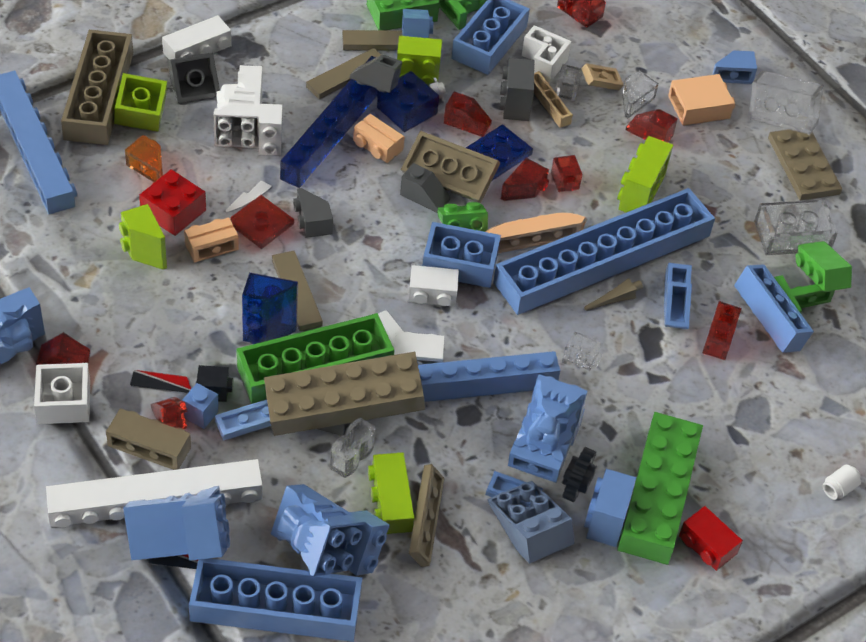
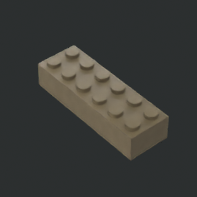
M88 30L61 119L63 140L103 145L109 144L114 126L115 105L123 73L128 74L133 57L132 34Z
M415 351L264 377L270 424L274 436L425 410L424 394Z

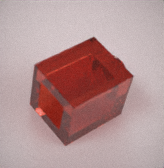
M570 155L553 158L551 175L558 192L579 190L583 174L576 156Z

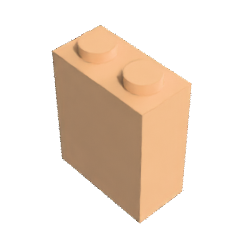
M720 74L672 80L668 97L682 125L730 119L735 108V100L729 94L727 85L723 82Z

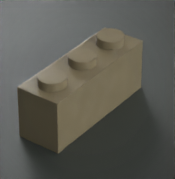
M121 408L106 430L109 447L173 470L180 469L191 449L190 433L184 429L174 428L163 424L157 419H149L139 415L137 412Z

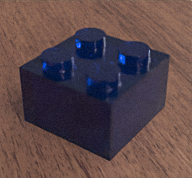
M412 71L399 77L398 85L390 93L378 91L377 108L403 132L438 114L439 94Z

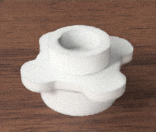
M435 77V82L429 84L435 101L441 99L442 102H445L443 95L447 94L442 82L438 83Z

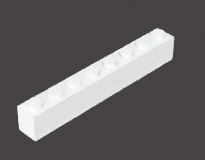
M258 459L46 486L50 527L63 528L73 524H93L103 520H121L125 518L123 507L130 501L166 499L168 496L173 495L176 498H181L185 493L197 495L201 490L214 486H219L220 493H224L226 506L231 503H251L261 500L262 480Z

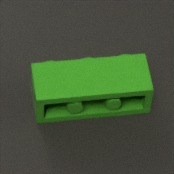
M825 241L798 245V253L795 256L797 266L824 292L851 288L852 266Z

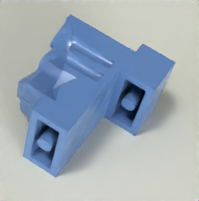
M30 287L0 299V364H3L17 353L31 350L33 348V341L45 335L40 303Z
M539 374L531 403H529L526 417L523 418L521 429L510 451L508 466L557 483L570 446H573L582 423L587 390L577 385H569L558 381L554 377Z
M304 484L286 486L271 535L279 541L286 540L297 554H301L312 576L350 571L357 576L373 573L377 567L378 557L382 545L386 541V534L390 524L367 510L348 512Z
M219 486L201 490L197 495L185 493L181 498H176L173 495L168 496L166 499L130 501L125 505L123 509L131 561L189 554V561L222 557L227 548L230 547L229 522L226 519L224 493H220Z

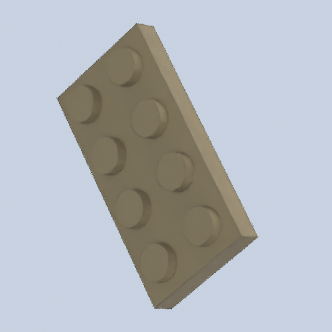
M810 127L769 133L768 139L799 200L841 194L842 187Z
M420 131L401 171L405 173L415 163L432 171L445 190L481 203L500 162Z

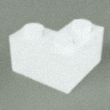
M534 25L524 37L522 56L535 60L534 73L540 71L550 84L568 61L571 41Z

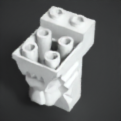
M240 65L238 84H224L221 87V91H217V108L214 109L213 114L214 146L259 148V155H281L282 105L262 104V66Z

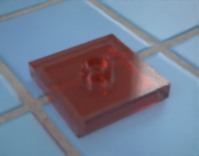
M262 195L230 217L235 230L261 249L294 225V218Z

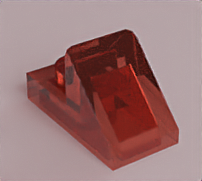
M171 397L150 404L155 418L163 424L174 428H187L184 413L188 411L184 401Z

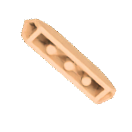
M554 213L502 223L485 232L501 235L498 253L548 244L584 229L587 218L573 213Z

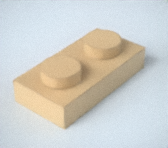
M588 63L581 68L585 80L590 86L620 90L624 86L616 68Z

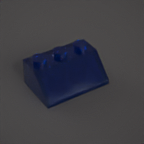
M249 272L242 293L243 341L257 344L285 337L296 332L298 310L297 281Z

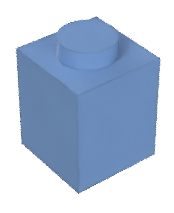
M196 383L182 400L183 418L205 429L219 412L218 394Z

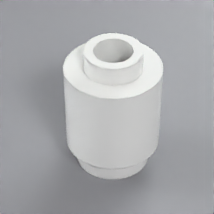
M843 465L825 479L823 483L824 492L833 500L842 499L861 485L860 472L853 466Z

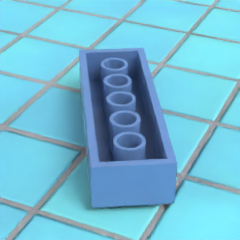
M212 558L198 560L189 602L190 621L354 642L362 577L338 574L312 576L310 571Z

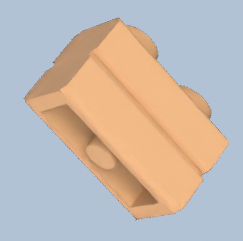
M369 114L354 127L353 141L360 148L364 147L370 151L376 159H381L388 163L404 149L405 136L372 114Z
M229 217L215 219L211 223L200 226L193 225L189 229L184 230L185 246L194 263L239 250V237Z

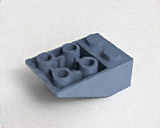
M533 481L523 483L518 487L487 499L513 546L529 564L575 544L572 518ZM520 500L530 502V507L520 504Z

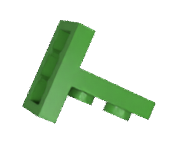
M439 0V8L460 30L466 26L467 14L480 9L487 0Z
M783 275L774 277L800 313H802L801 308L831 302L835 290L824 292L817 284L790 289Z

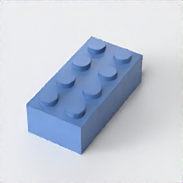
M487 0L453 40L451 59L489 75L527 28L530 8L511 0Z

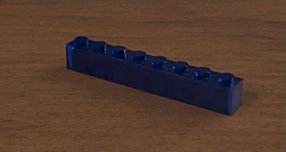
M371 56L365 63L369 62L370 60L376 57ZM351 79L280 160V180L300 188L380 94V91L375 87L361 85L356 80Z

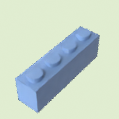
M747 265L736 281L735 288L782 353L801 351L814 331L765 265Z

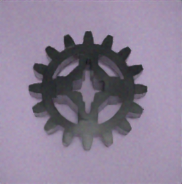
M584 447L579 457H572L563 476L562 484L566 486L562 498L574 503L580 492L586 494L596 473L597 466L593 464L596 451Z

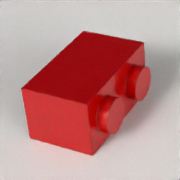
M706 506L683 522L679 534L684 544L691 547L700 555L704 563L710 565L716 571L738 554L743 542L738 535Z

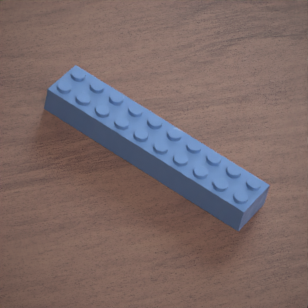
M687 188L496 264L493 283L515 313L519 315L710 237L715 218L690 188Z

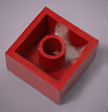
M172 169L139 194L140 206L148 204L159 226L174 236L206 211V191Z

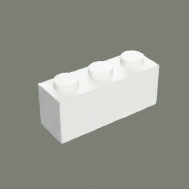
M217 15L163 36V53L171 60L218 52L232 46L231 29Z

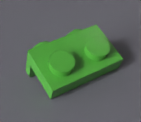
M469 202L465 206L445 204L444 207H438V217L442 224L483 232L488 230V212L478 202Z

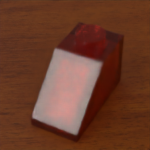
M454 91L446 103L444 124L484 138L492 124V120L474 98Z
M660 109L637 114L626 126L625 130L644 140L651 136L668 143L674 135L678 118Z
M525 158L503 183L501 200L535 198L540 191H545L549 184V179H547L549 169Z

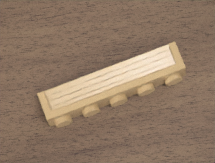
M535 72L534 95L559 128L570 125L573 114L542 76L541 72Z

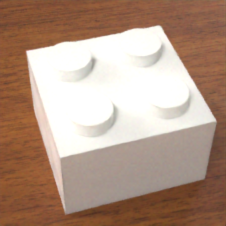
M88 363L36 365L34 408L37 424L89 422L90 375Z

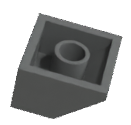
M213 53L167 61L171 84L178 103L217 97V91H220Z

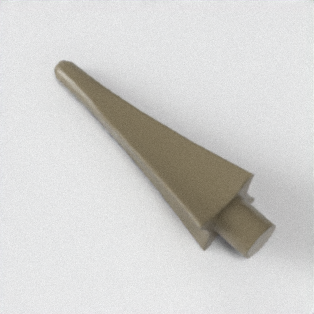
M628 278L602 297L586 305L584 309L588 311L607 304L635 299L636 291L643 289V285L640 280L632 283L630 278Z

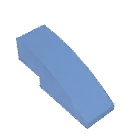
M668 263L666 267L664 288L665 327L689 329L692 265Z

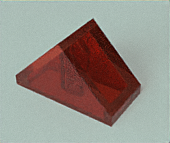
M63 332L41 345L36 365L89 363L91 350Z

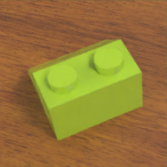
M146 204L121 212L122 222L119 223V229L123 236L120 239L123 251H128L131 259L134 261L166 269L165 236L149 205Z

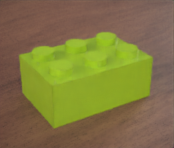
M651 136L647 137L644 144L640 143L636 153L637 158H632L628 168L630 171H625L621 180V184L624 187H621L617 200H620L618 210L627 213L652 203L666 176L673 144Z

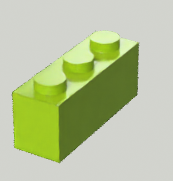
M404 452L373 455L372 465H368L369 481H374V487H371L372 503L377 502L378 508L374 509V515L390 524L387 534L412 532L414 513Z

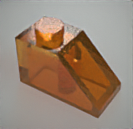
M142 135L125 149L126 165L152 182L157 181L163 176L161 147L155 140Z

